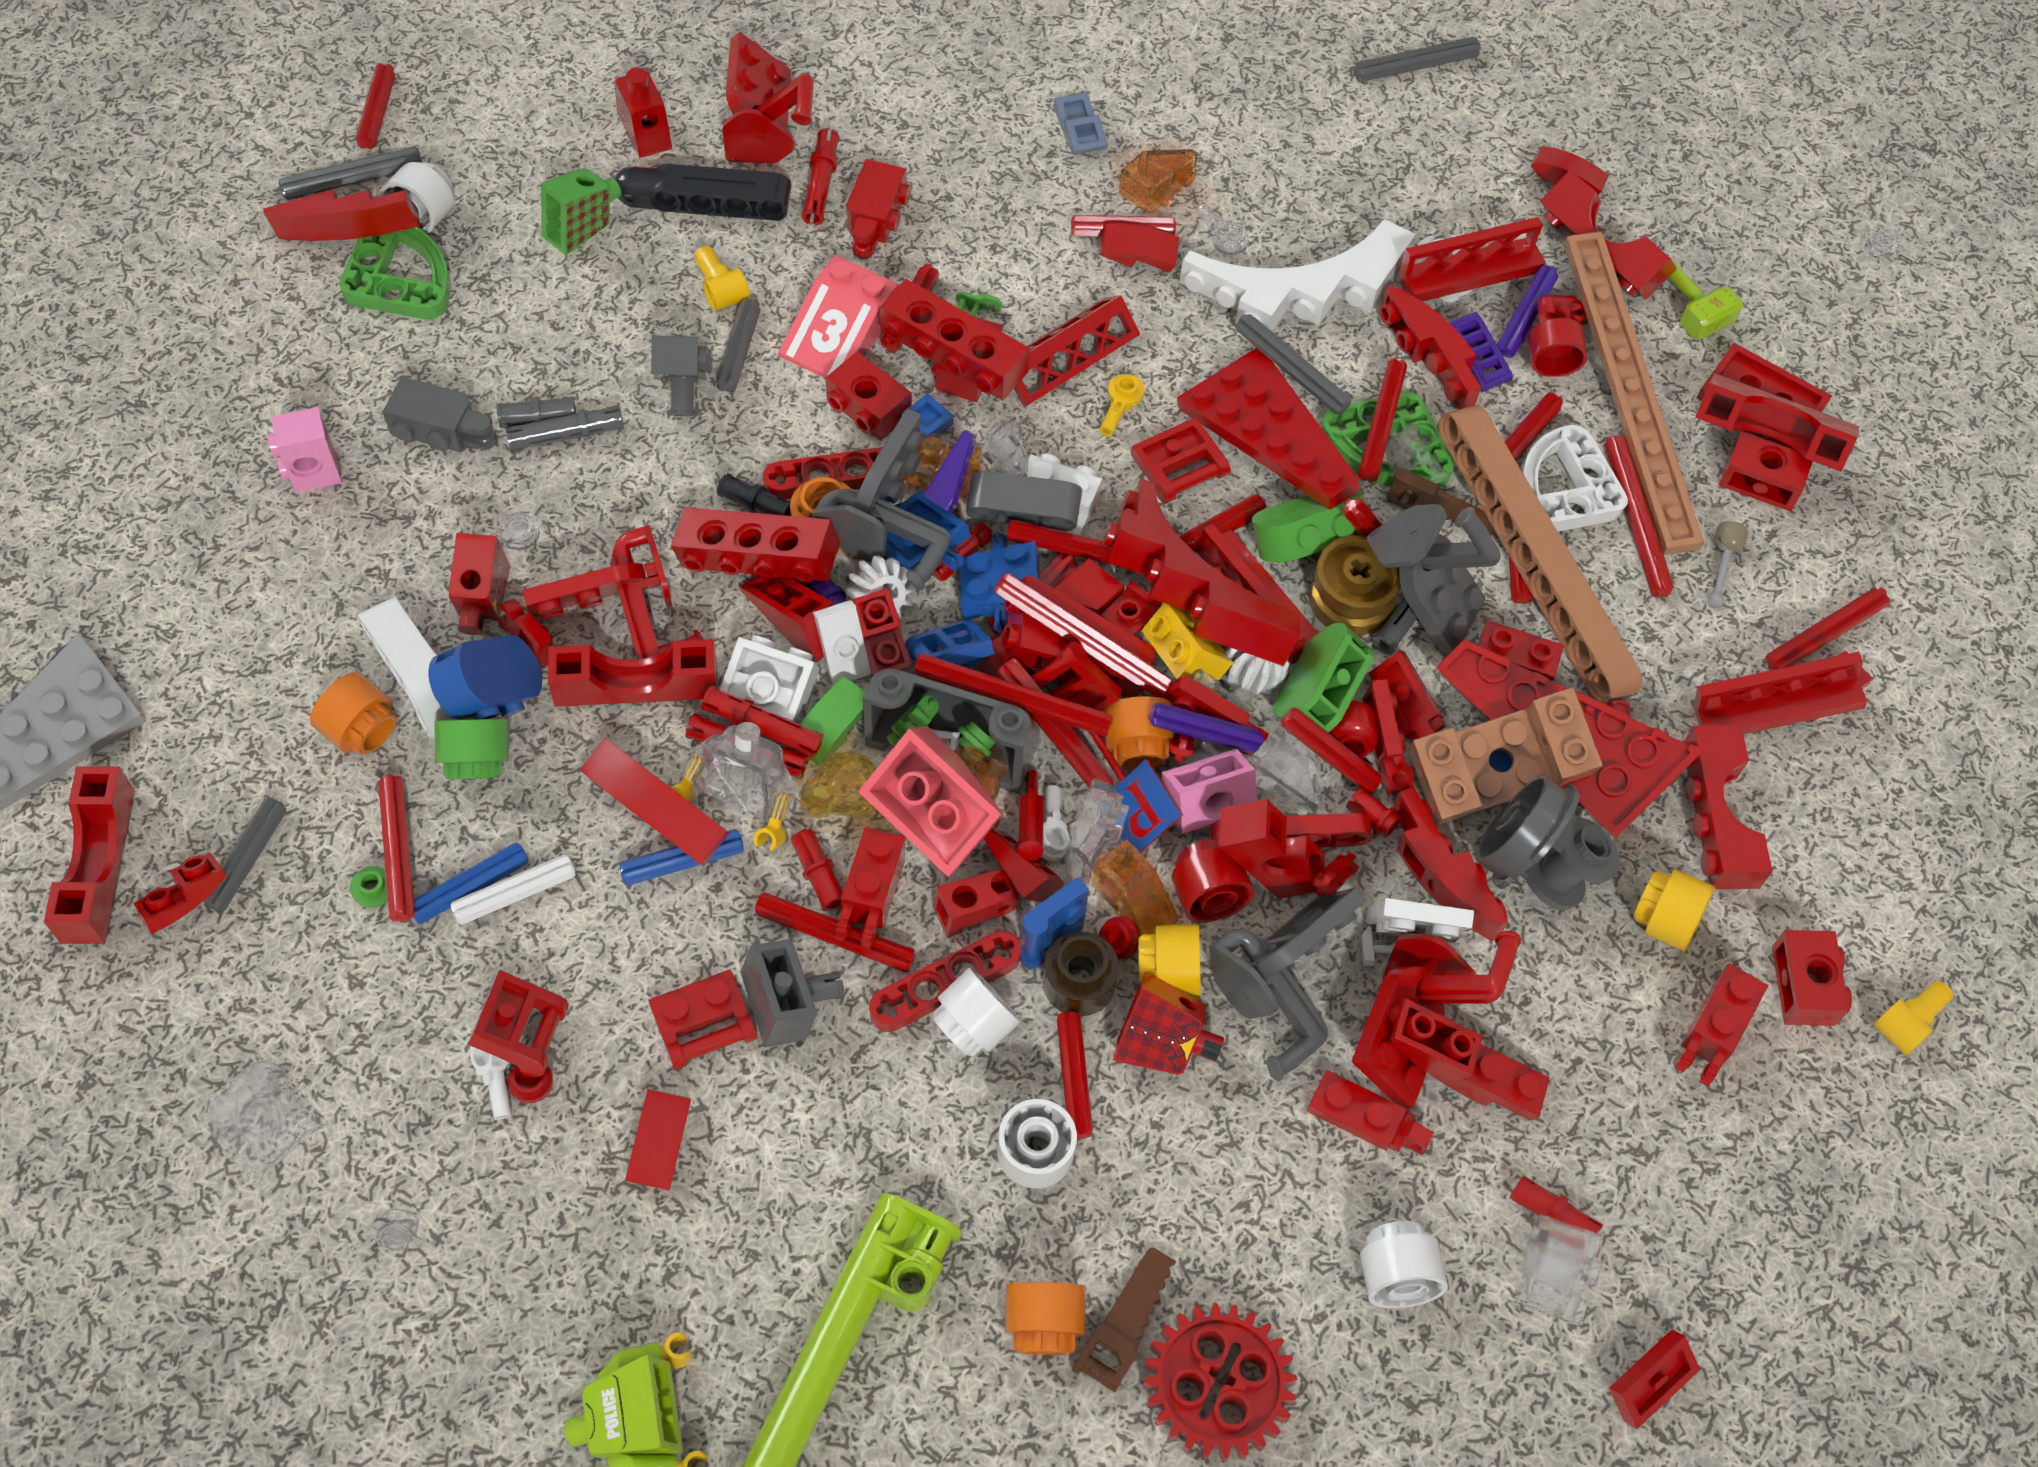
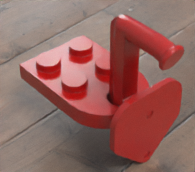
M738 32L730 39L726 98L733 115L723 123L722 127L725 158L729 162L778 163L789 155L795 146L793 135L785 129L788 123L789 109L796 105L795 111L791 114V119L795 123L802 126H808L812 123L813 77L808 73H803L791 81V69L784 62L776 59L761 48L757 42L750 40L741 32Z
M650 525L629 530L616 540L612 552L611 567L522 590L528 610L533 616L540 615L541 620L562 616L565 614L564 608L579 605L581 610L597 607L603 604L602 598L619 594L638 659L656 656L664 652L671 644L667 643L658 646L642 592L643 590L660 586L666 607L672 605L667 581ZM648 544L653 562L644 564V566L642 563H634L630 548ZM694 630L693 635L682 640H704L698 630Z
M1502 931L1495 936L1497 950L1488 975H1477L1475 970L1457 951L1439 937L1422 933L1399 935L1387 962L1382 984L1351 1062L1394 1103L1404 1108L1414 1109L1427 1072L1412 1062L1390 1040L1401 1001L1406 998L1443 1017L1445 1015L1444 1004H1488L1496 1001L1505 990L1516 958L1517 948L1522 941L1520 935L1513 931Z

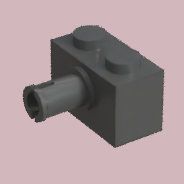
M652 335L651 374L659 379L671 381L670 415L694 416V382H698V380L706 381V372H712V349H708L706 343L699 337Z
M792 939L750 945L740 972L764 1047L806 1040L817 1015L813 1002L841 999L844 993L843 981H835V979H840L841 977L838 971L809 977L804 976Z

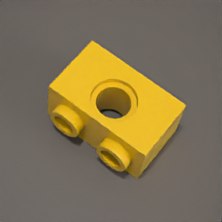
M1163 603L1141 630L1176 679L1182 675H1187L1211 690L1233 664V661L1220 644L1194 635V618L1190 617V612Z

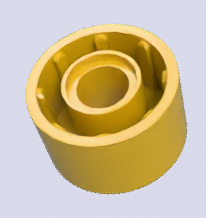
M1674 869L1671 875L1660 870L1652 874L1633 917L1636 922L1647 927L1645 935L1682 952H1686L1716 886L1677 869Z
M1156 925V934H1143L1139 937V984L1146 971L1191 997L1201 999L1199 925Z

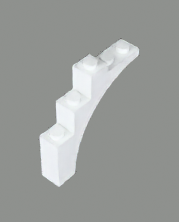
M1384 219L1369 236L1351 249L1318 263L1289 268L1243 267L1217 261L1190 250L1183 259L1179 283L1185 285L1193 292H1200L1216 300L1226 308L1236 310V324L1242 315L1251 314L1269 330L1273 331L1288 310L1300 319L1309 320L1320 325L1338 298L1347 301L1354 307H1360L1371 313L1385 293L1386 287L1390 286L1399 273L1405 250L1413 246L1416 234Z

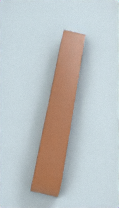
M1474 405L1444 413L1440 417L1438 425L1442 441L1530 589L1560 643L1564 645L1565 652L1593 699L1605 704L1639 692L1642 687V676L1637 664L1483 407Z

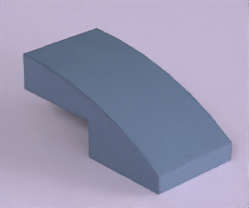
M1088 92L1055 98L1053 104L1055 113L1067 144L1074 155L1107 149L1108 144L1100 117L1094 114Z

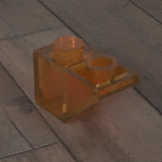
M1193 149L1142 151L1121 170L1118 194L1149 215H1152L1161 206H1168L1177 191L1183 186L1185 188L1190 186L1197 175L1196 161L1198 152Z
M1128 839L1095 862L1092 886L1119 916L1130 918L1135 922L1140 931V937L1143 934H1156V925H1174L1178 922L1179 916L1155 868Z

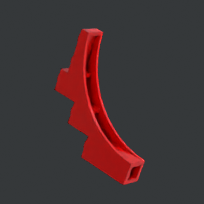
M1140 478L1135 491L1128 490L1117 524L1110 522L1103 539V545L1108 546L1106 562L1145 575L1146 580L1151 582V599L1190 612V617L1194 618V635L1285 666L1300 636V613L1277 605L1247 590L1224 576L1198 556L1178 536L1164 517L1155 494V483Z

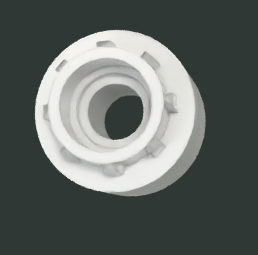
M409 162L403 165L384 184L379 195L381 197L405 190L419 216L420 227L418 228L426 234L430 233L451 211L454 203V191L449 177L438 166L427 162ZM429 212V218L421 220Z
M971 967L938 996L942 1005L933 1013V1019L940 1029L968 1056H974L982 1048L990 1052L1021 1023L1020 1018L1007 1002Z
M1030 1099L1012 1107L1001 1122L998 1136V1160L1005 1174L1017 1184L1028 1188H1045L1059 1182L1070 1170L1075 1154L1077 1132L1071 1116L1058 1104L1044 1099ZM1031 1137H1041L1049 1146L1044 1150L1035 1151L1030 1149L1025 1141Z
M1396 1221L1378 1226L1369 1233L1366 1238L1367 1246L1360 1252L1368 1298L1371 1304L1382 1308L1413 1307L1433 1301L1447 1291L1448 1284L1438 1240L1428 1235L1421 1224L1413 1221Z

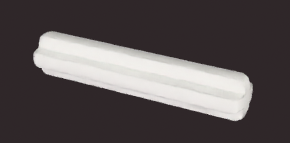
M561 855L451 903L452 912L459 924H466L574 878L576 875L574 866L568 855Z

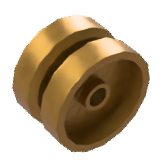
M1350 535L1334 540L1323 549L1317 562L1315 576L1309 591L1310 606L1316 618L1326 627L1335 623H1344L1357 636H1364L1377 632L1392 614L1401 589L1400 567H1383L1367 541L1368 536Z

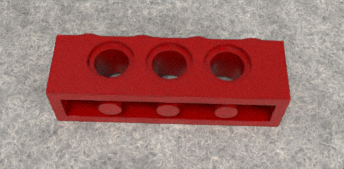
M905 279L880 306V331L889 339L899 341L913 349L920 357L934 361L944 367L950 374L964 378L986 394H992L1003 401L1029 372L1030 348L908 279Z
M684 507L670 546L681 566L690 571H720L729 575H738L739 573L753 574L764 578L786 577L810 582L812 580H829L841 542L830 519Z

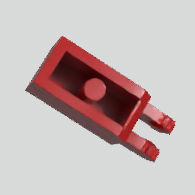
M870 159L865 160L846 204L848 212L847 229L854 240L852 253L859 259L871 257L878 242L886 244L890 232L897 231L901 218V205L907 206L911 195V185L907 184V168Z
M868 827L864 828L841 897V914L834 939L845 942L850 934L852 922L863 924L865 927L862 929L860 937L861 946L871 949L878 928L883 929L904 867L905 836Z
M1729 963L1712 985L1681 1043V1047L1684 1049L1674 1068L1685 1072L1693 1063L1694 1055H1697L1709 1062L1701 1072L1699 1082L1707 1087L1710 1086L1719 1069L1734 1053L1769 985Z

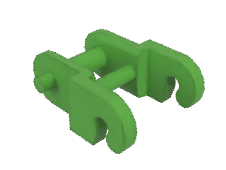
M959 292L956 295L957 307L963 311L965 306L973 308L971 313L967 312L972 316H976L978 310H989L992 304L995 305L994 310L997 312L1002 308L1001 300L984 293L976 296L966 292Z
M928 695L924 696L917 704L911 705L891 726L894 733L887 736L889 743L895 746L909 728L927 727L931 722L930 720L939 710L937 700Z

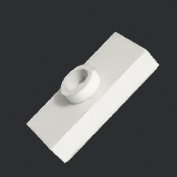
M849 600L813 612L832 685L843 676L853 681L871 675L859 618L853 601Z

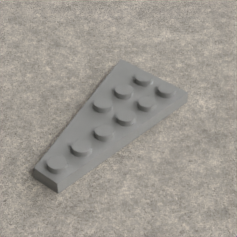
M80 633L66 645L0 714V811L146 722Z

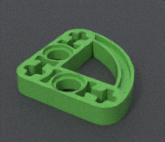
M415 227L381 235L379 238L380 245L376 236L358 238L339 282L344 300L348 304L421 319L438 318L445 312L450 298V277L444 256L438 245L429 235L420 228ZM399 242L413 248L427 261L433 274L432 283L386 274ZM376 256L380 258L377 263L370 266L361 264L362 260L366 257ZM360 276L362 277V281H363L364 287H362V286L359 287V285H360V283H361V278H360ZM392 290L403 292L399 298L394 300L384 298L385 294Z
M1401 392L1390 433H1397L1413 467L1400 466L1383 461L1376 483L1391 487L1394 483V473L1397 469L1402 468L1441 487L1450 479L1454 467L1453 459L1442 441L1423 399L1412 392ZM1378 398L1350 404L1343 414L1337 415L1328 410L1323 417L1321 428L1350 468L1357 474L1364 451L1353 442L1368 438L1371 424L1364 420L1363 415L1367 413L1374 414ZM1332 423H1337L1339 427L1345 428L1340 430L1337 426H1332ZM1415 434L1425 435L1431 443L1419 445L1412 440L1411 436ZM1431 461L1435 468H1429Z

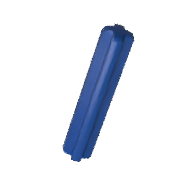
M737 829L728 831L730 832L708 862L744 851L741 834ZM673 846L622 861L619 864V869L624 884L629 886L700 864L680 848Z
M518 842L513 843L414 899L415 916L413 918L419 924H423L451 908L453 901L488 887L525 866L529 862L525 850Z

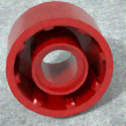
M1207 839L1193 843L1178 855L1171 879L1185 916L1190 921L1209 923L1228 918L1241 911L1252 900L1254 888L1247 871L1219 847L1217 840Z

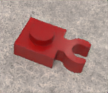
M516 599L500 603V608L506 615L497 618L499 626L505 632H510L511 635L521 638L530 647L539 663L540 669L547 666L548 650L553 644L549 630L541 625L531 612L525 614L522 606Z

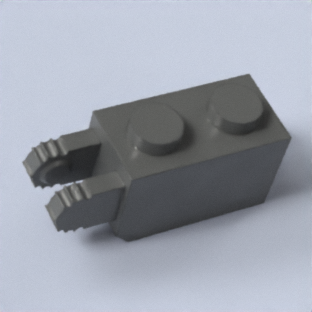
M401 377L382 411L390 434L403 441L415 440L429 444L437 450L445 451L449 449L460 453L464 446L477 450L480 448L481 451H486L488 449L491 450L494 445H497V437L492 429V419L485 413L481 414V412L472 410L467 395L459 391Z

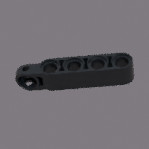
M661 164L656 168L625 167L618 171L614 177L621 188V197L618 199L629 207L657 209L662 212L780 221L787 216L792 187L791 181L787 176L776 172L679 164ZM625 195H631L634 199L630 200Z

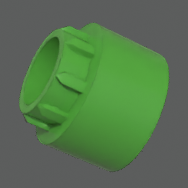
M508 719L434 721L435 763H443V775L447 779L498 778L502 773L501 761H509Z

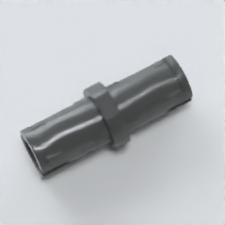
M573 396L549 400L531 397V401L497 403L496 405L500 428L576 414Z

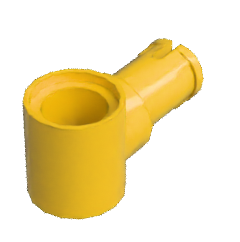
M703 246L694 253V261L704 275L703 289L706 298L715 312L740 303L744 298H750L747 282L739 268L730 270L728 266L723 265L710 246Z
M1934 981L1914 999H1908L1905 1002L1899 999L1873 1026L1907 1056L1934 1030L1931 1027L1934 1023V1017L1953 999L1954 994L1945 983Z

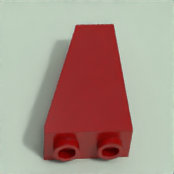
M1026 575L1021 580L1154 667L1155 649L1152 645L1034 577ZM1007 600L1004 601V610L1008 612L1007 625L1003 630L1001 645L1005 647L1004 663L1015 658L1024 669L1037 672L1062 654V649L1071 643ZM1087 653L1088 658L1122 689L1121 695L1130 698L1138 697L1145 691ZM1070 668L1057 678L1069 681L1077 673Z

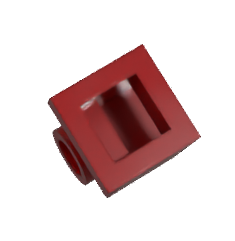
M1130 581L1126 585V590L1101 616L1142 640L1145 635L1141 630L1162 606V602L1151 599L1150 593L1133 581Z

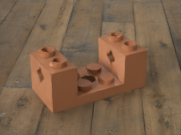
M1574 687L1533 700L1527 709L1455 732L1452 727L1413 740L1408 749L1424 797L1432 809L1433 821L1436 826L1506 804L1527 783L1539 775L1545 774L1557 784L1563 785L1590 776L1603 766ZM1497 750L1508 753L1512 760L1510 770L1506 772L1495 771L1489 763L1490 754Z

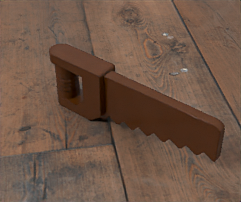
M1400 468L1394 473V483L1387 493L1389 502L1406 510L1415 505L1438 504L1444 508L1447 514L1446 520L1451 519L1454 523L1461 511L1467 507H1473L1475 514L1482 521L1489 534L1499 539L1482 509L1439 490L1438 484L1408 470ZM1410 489L1416 493H1409L1406 490Z
M1155 1248L1147 1250L1104 1322L1099 1323L1071 1371L1077 1375L1083 1372L1114 1393L1117 1391L1135 1361L1136 1351L1139 1346L1137 1340L1143 1337L1142 1328L1149 1324L1147 1316L1154 1313L1155 1308L1153 1304L1159 1301L1160 1295L1158 1292L1165 1288L1164 1280L1170 1277L1171 1272L1169 1268L1176 1264L1175 1260ZM1097 1345L1117 1356L1120 1365L1117 1371L1091 1355Z

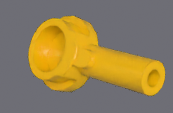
M1119 374L1109 382L1107 392L1111 399V406L1099 428V432L1106 437L1113 435L1124 411H1130L1144 397V384L1134 375Z

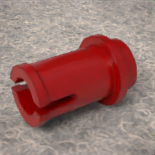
M1363 787L1359 788L1352 795L1355 801L1349 800L1346 805L1348 810L1354 813L1366 814L1370 817V823L1374 828L1373 833L1375 835L1381 833L1384 837H1388L1401 821V818L1396 815L1397 809L1394 807L1387 808Z

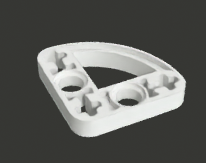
M1568 425L1547 433L1534 444L1520 467L1547 515H1552L1549 518L1557 532L1614 521L1628 504V498L1592 435L1583 427ZM1557 453L1577 488L1540 495L1538 485L1540 464L1550 455ZM1583 468L1594 470L1599 478L1590 477L1584 472ZM1568 503L1578 504L1585 513H1576L1569 507Z

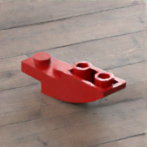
M1393 285L1386 287L1383 301L1380 305V316L1382 321L1386 325H1390L1395 333L1399 348L1403 352H1407L1413 363L1426 359L1429 371L1433 375H1437L1443 385L1446 398L1450 402H1454L1458 410L1474 406L1481 386L1471 372L1477 355L1467 341L1445 318L1426 303Z
M1415 787L1399 792L1394 808L1397 809L1396 815L1401 818L1400 825L1404 833L1397 851L1420 885L1440 906L1473 910L1474 916L1471 930L1494 941L1495 936L1502 932L1508 923L1507 911L1503 902L1499 898H1495L1488 887L1487 876L1483 867L1478 862H1474L1468 850L1454 856L1452 855L1453 850L1450 840L1444 833L1440 834L1433 821V813L1429 803L1425 799L1420 798Z
M1405 998L1401 1001L1390 1040L1412 1062L1446 1086L1481 1105L1486 1106L1494 1102L1529 1120L1540 1117L1550 1077L1481 1044L1482 1035Z

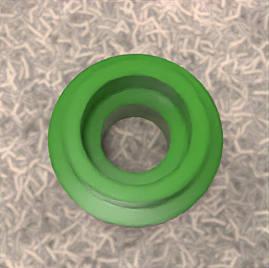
M971 721L965 728L962 725L960 726L958 731L963 737L958 742L975 758L981 752L987 757L992 754L989 750L996 742L974 722Z
M377 866L366 867L354 875L350 883V893L357 904L367 908L382 906L388 901L384 868ZM378 881L375 888L370 890L364 889L367 883Z

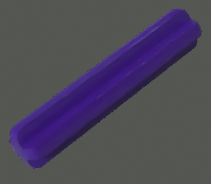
M1545 264L1539 267L1497 342V346L1503 356L1512 358L1518 351L1539 313V299L1549 295L1559 277L1555 267Z
M1154 703L1148 716L1153 727L1252 754L1258 753L1264 742V737L1260 730L1163 703Z

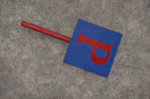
M1089 732L1120 781L1099 804L1132 857L1136 858L1183 816V813L1148 759H1145L1126 777L1110 750L1106 748V744L1101 736Z

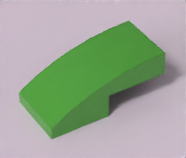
M845 676L829 689L800 723V725L825 734L816 757L809 758L818 766H821L845 743L847 732L864 717L863 697L865 691Z

